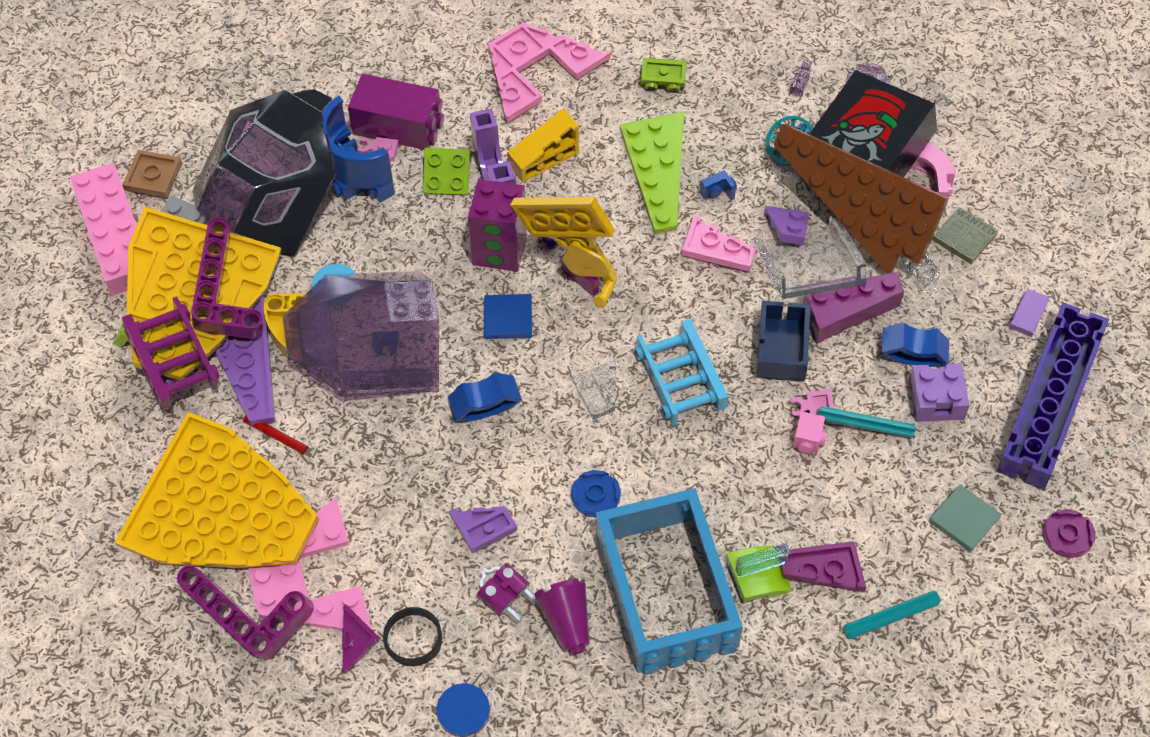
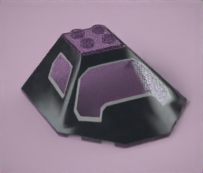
M287 90L230 110L192 190L196 208L212 219L216 217L224 218L229 224V230L280 247L282 252L296 257L336 176V169L332 165L330 157L331 148L328 135L325 134L322 121H324L322 111Z

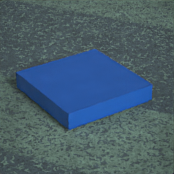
M484 295L485 339L532 338V295Z

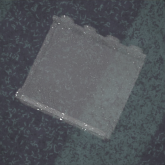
M835 215L829 216V229L807 232L804 245L780 242L778 238L766 240L761 229H757L754 248H756V253H760L761 263L766 265V272L769 278L772 277L774 290L779 291L782 299L866 284V263L843 223Z

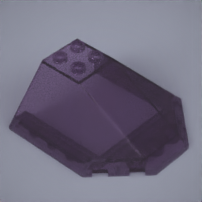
M419 271L325 275L283 315L287 359L294 364L298 363L304 367L307 373L319 382H325L332 387L334 392L340 397L439 391V316L433 281Z

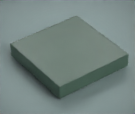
M959 485L931 516L929 522L971 552L1000 519L1002 514L965 487Z

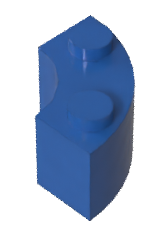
M897 323L883 328L882 354L896 362L907 365L944 366L949 364V339L938 328L925 330L910 327L906 323Z
M496 372L478 382L461 383L448 396L455 420L461 422L476 421L500 414L522 400L514 376Z

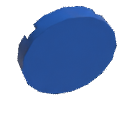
M591 470L584 472L572 484L571 500L573 506L587 517L596 518V512L616 508L620 503L621 489L619 483L605 471Z
M461 683L453 685L446 689L438 699L436 708L438 721L442 728L453 736L468 737L471 734L478 733L489 721L490 705L488 697L482 689L473 684Z

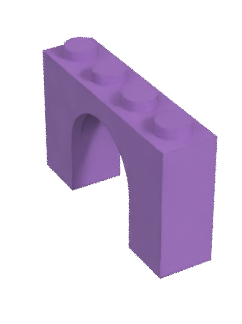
M492 108L470 113L473 149L483 179L516 184L510 161H502L498 125Z

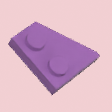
M765 206L764 216L770 218V226L777 232L780 242L804 245L809 213L798 209L790 210Z
M505 506L492 507L490 509L479 507L473 508V511L458 512L457 509L449 510L452 520L472 553L517 531V525Z

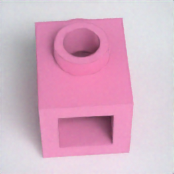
M801 412L793 448L806 454L817 453L819 445L824 446L827 431H823L825 417Z

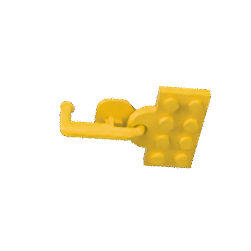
M514 198L511 207L532 237H552L559 245L567 249L562 260L573 274L603 278L605 283L599 295L594 297V303L596 306L604 308L617 282V274L596 240L597 237H612L615 228L596 198Z

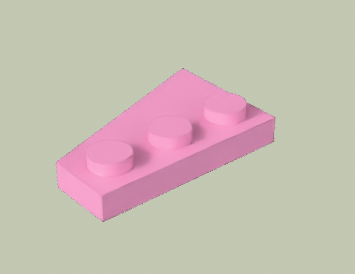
M694 215L682 249V256L750 272L756 248L734 236H726L719 232L718 227L714 225L708 226L701 222V218Z

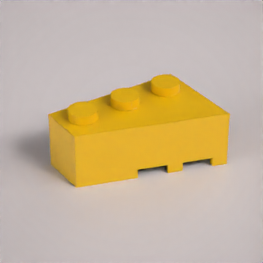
M563 108L507 151L508 161H510L512 170L522 183L579 153V125Z

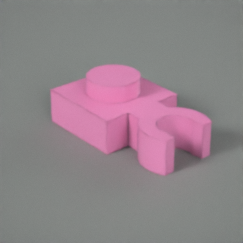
M376 137V141L371 142L368 138H360V144L367 147H358L357 152L367 153L384 147L389 154L390 162H394L399 141Z
M831 389L806 392L807 400H803L800 397L790 399V402H799L801 405L799 411L792 412V415L795 416L800 415L805 410H809L810 414L818 415V410L821 406L834 408Z

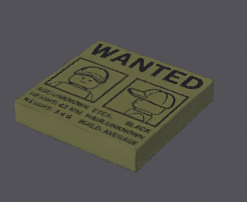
M959 207L933 236L932 241L972 264L997 236L998 230Z

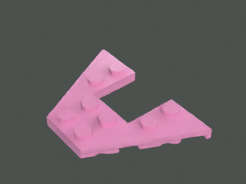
M526 23L519 24L489 43V50L506 122H510L542 102V95L519 72L551 54L570 74L578 79L609 60L611 52L606 51L604 53L592 49L589 44L578 43L576 40L562 35L560 37L548 34L547 30L534 28Z
M337 498L331 500L316 513L319 521L296 564L248 568L260 618L265 619L289 592L299 591L309 598L300 558L349 545ZM360 586L312 599L311 601L314 605L313 612L304 622V624L312 627L332 628L343 631V606L346 604L371 628ZM302 600L295 604V611L301 608Z

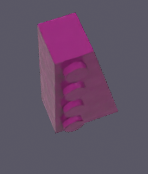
M897 272L805 290L803 304H810L809 325L816 344L823 342L824 339L832 335L836 336L842 333L847 328L860 325L871 317L875 318L899 307L904 289Z

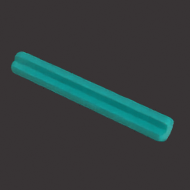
M821 406L818 410V415L824 416L827 422L913 438L915 434V425L824 406Z
M933 590L847 623L843 628L844 634L848 639H853L938 606L941 601L937 591Z

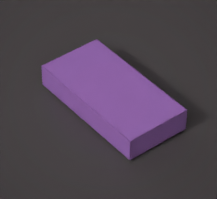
M1027 288L1009 328L1032 337L1050 297Z

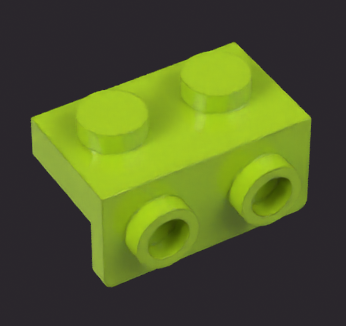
M643 58L641 85H645L646 89L652 90L658 89V86L667 87V90L679 91L680 88H685L687 61Z

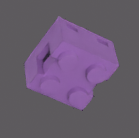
M962 363L946 364L945 368L932 369L929 365H913L909 377V385L915 421L965 420L970 405Z

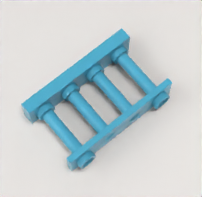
M691 319L682 321L679 335L646 345L642 335L637 336V346L634 347L635 355L638 360L643 361L663 404L661 405L662 414L665 419L670 420L672 426L677 425L679 412L709 402L710 404H715L718 411L727 408L728 395ZM680 344L683 346L687 345L689 349L688 354L655 365L651 354ZM690 363L692 365L696 364L698 368L697 374L664 384L660 373ZM698 383L706 385L708 390L705 394L673 404L669 395L670 392Z

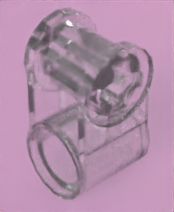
M927 252L921 264L900 257L901 269L921 292L932 293L936 290L940 269L935 265Z

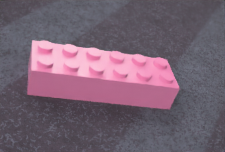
M111 163L70 176V180L104 280L112 297L127 291L128 245L137 225L115 164Z

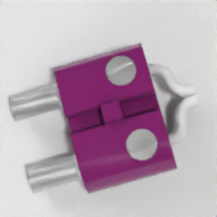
M505 563L501 568L497 566L489 570L484 568L480 572L482 575L479 582L481 589L478 591L477 596L500 616L505 613L518 624L523 616L512 608L511 605L521 595L534 606L537 604L534 593L528 588L530 582L508 563ZM498 570L495 573L494 577L492 579L490 578L483 585V582L486 579L485 573H492L493 571Z

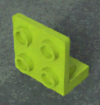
M425 148L423 192L426 194L468 195L472 151L470 149Z

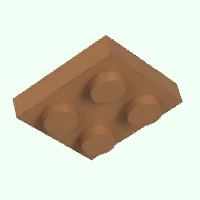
M138 150L122 184L124 190L167 198L182 165L181 157Z

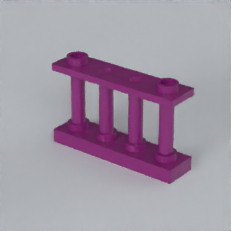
M178 297L173 298L174 310L143 322H135L131 314L122 317L123 329L161 410L171 406L170 397L173 396V393L208 380L213 390L217 388V379L220 378L214 364L210 365L188 319L190 313L186 304H181ZM179 319L183 328L182 331L151 343L149 341L144 342L141 336L144 334V331ZM186 339L189 340L193 351L162 363H154L151 355H154L153 352ZM198 359L203 369L202 372L171 384L168 382L163 383L161 376H163L164 372Z

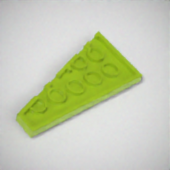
M684 112L620 124V131L654 234L677 230Z

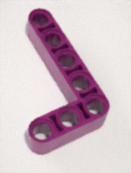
M216 217L211 219L207 225L192 305V325L201 332L254 339L262 332L263 317L258 310L218 304L229 243V224L224 218ZM215 231H222L223 233H221V234H216V233H214V232H215ZM217 251L219 254L212 255L210 252ZM213 272L215 275L208 276L206 273ZM209 293L212 296L203 297L202 294ZM199 315H207V316H208V317L205 318V319H200V318H198ZM230 318L233 321L226 323L223 322L222 319ZM255 322L257 325L249 326L246 323Z
M188 565L180 569L177 574L178 584L250 653L264 660L273 658L311 616L314 609L311 599L299 591H292L285 595L259 625L202 571ZM196 575L195 582L190 585V579ZM213 591V597L207 601V595ZM302 600L301 608L295 611V604ZM231 607L230 614L224 618L225 610ZM284 620L283 628L277 631V624ZM248 624V630L241 634L242 627ZM266 640L265 648L259 651L260 643Z

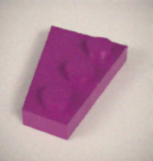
M854 541L780 550L778 552V559L784 579L862 592L866 590Z

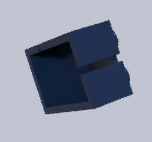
M762 301L759 319L756 377L805 381L808 368L810 304L788 303L786 320L781 319L784 302Z

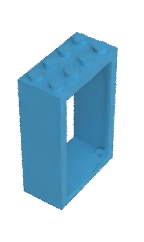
M696 488L596 512V537L638 673L652 674L664 666L670 665V667L675 668L684 665L688 660L696 659V661H703L710 658L711 654L721 652V654L725 655L736 651L740 646L743 626ZM692 521L725 621L647 641L615 539Z

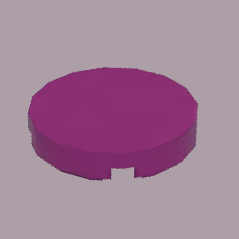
M1069 509L1058 510L1046 520L1043 526L1045 543L1054 553L1061 557H1081L1089 552L1095 542L1096 532L1092 522L1083 517V514L1078 511Z

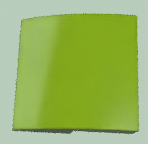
M774 546L750 547L726 554V559L744 603L765 596L769 599L792 592L788 579H784L782 576L778 554Z

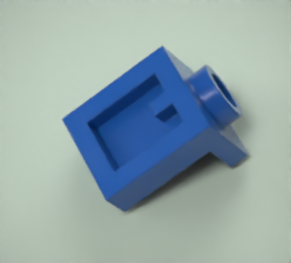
M725 170L701 180L700 194L704 200L709 197L715 198L723 191L730 200L735 199L737 184L732 177L728 176Z

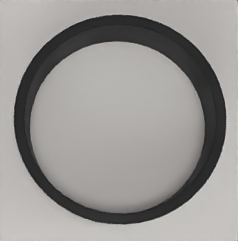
M408 607L399 610L389 618L384 628L383 639L386 650L394 661L405 666H420L432 660L439 652L442 645V631L439 621L431 612L419 607ZM412 615L423 616L431 620L438 629V639L431 651L418 658H404L391 650L388 645V634L398 620Z

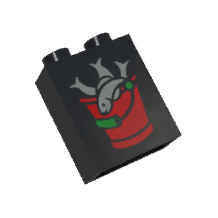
M855 70L809 134L905 177L937 131L936 107L933 102Z

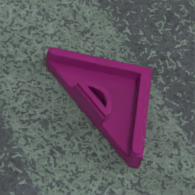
M345 604L343 606L342 671L346 674L381 638Z

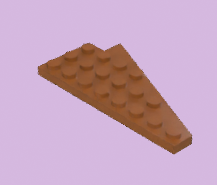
M786 123L781 125L774 143L776 149L887 274L893 273L899 256L917 264L922 263L949 200L948 197Z

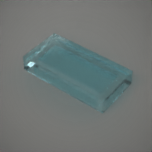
M787 543L738 557L735 568L738 577L786 564L790 552Z

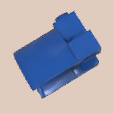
M337 96L325 106L320 114L334 170L330 188L335 196L340 195L344 201L366 189L371 198L375 197L381 203L395 195L389 154L384 147L372 152L357 153V141L355 138L352 140L348 138L351 135V131L345 122L342 106L344 101L340 96Z

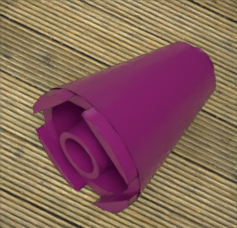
M578 578L564 580L551 584V589L548 592L544 593L542 588L534 593L538 606L564 652H570L571 655L585 652V647L590 644L586 584L584 579H581L580 582Z

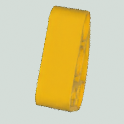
M302 293L269 295L264 301V314L273 342L281 353L293 363L305 362L310 355L312 310L309 298Z

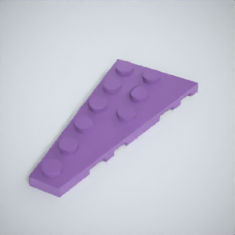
M264 296L252 308L258 310L263 317L261 334L254 339L228 336L223 344L215 350L251 426L257 423L267 424L276 422L269 335L264 314ZM255 322L246 323L249 326L257 325Z

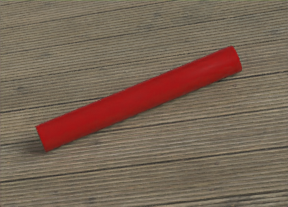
M245 415L243 418V422L251 426L247 416ZM257 423L251 426L303 455L309 448V446L266 423Z

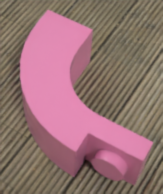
M928 143L910 169H916L928 175L933 182L934 191L950 197L955 177L953 164L942 150Z

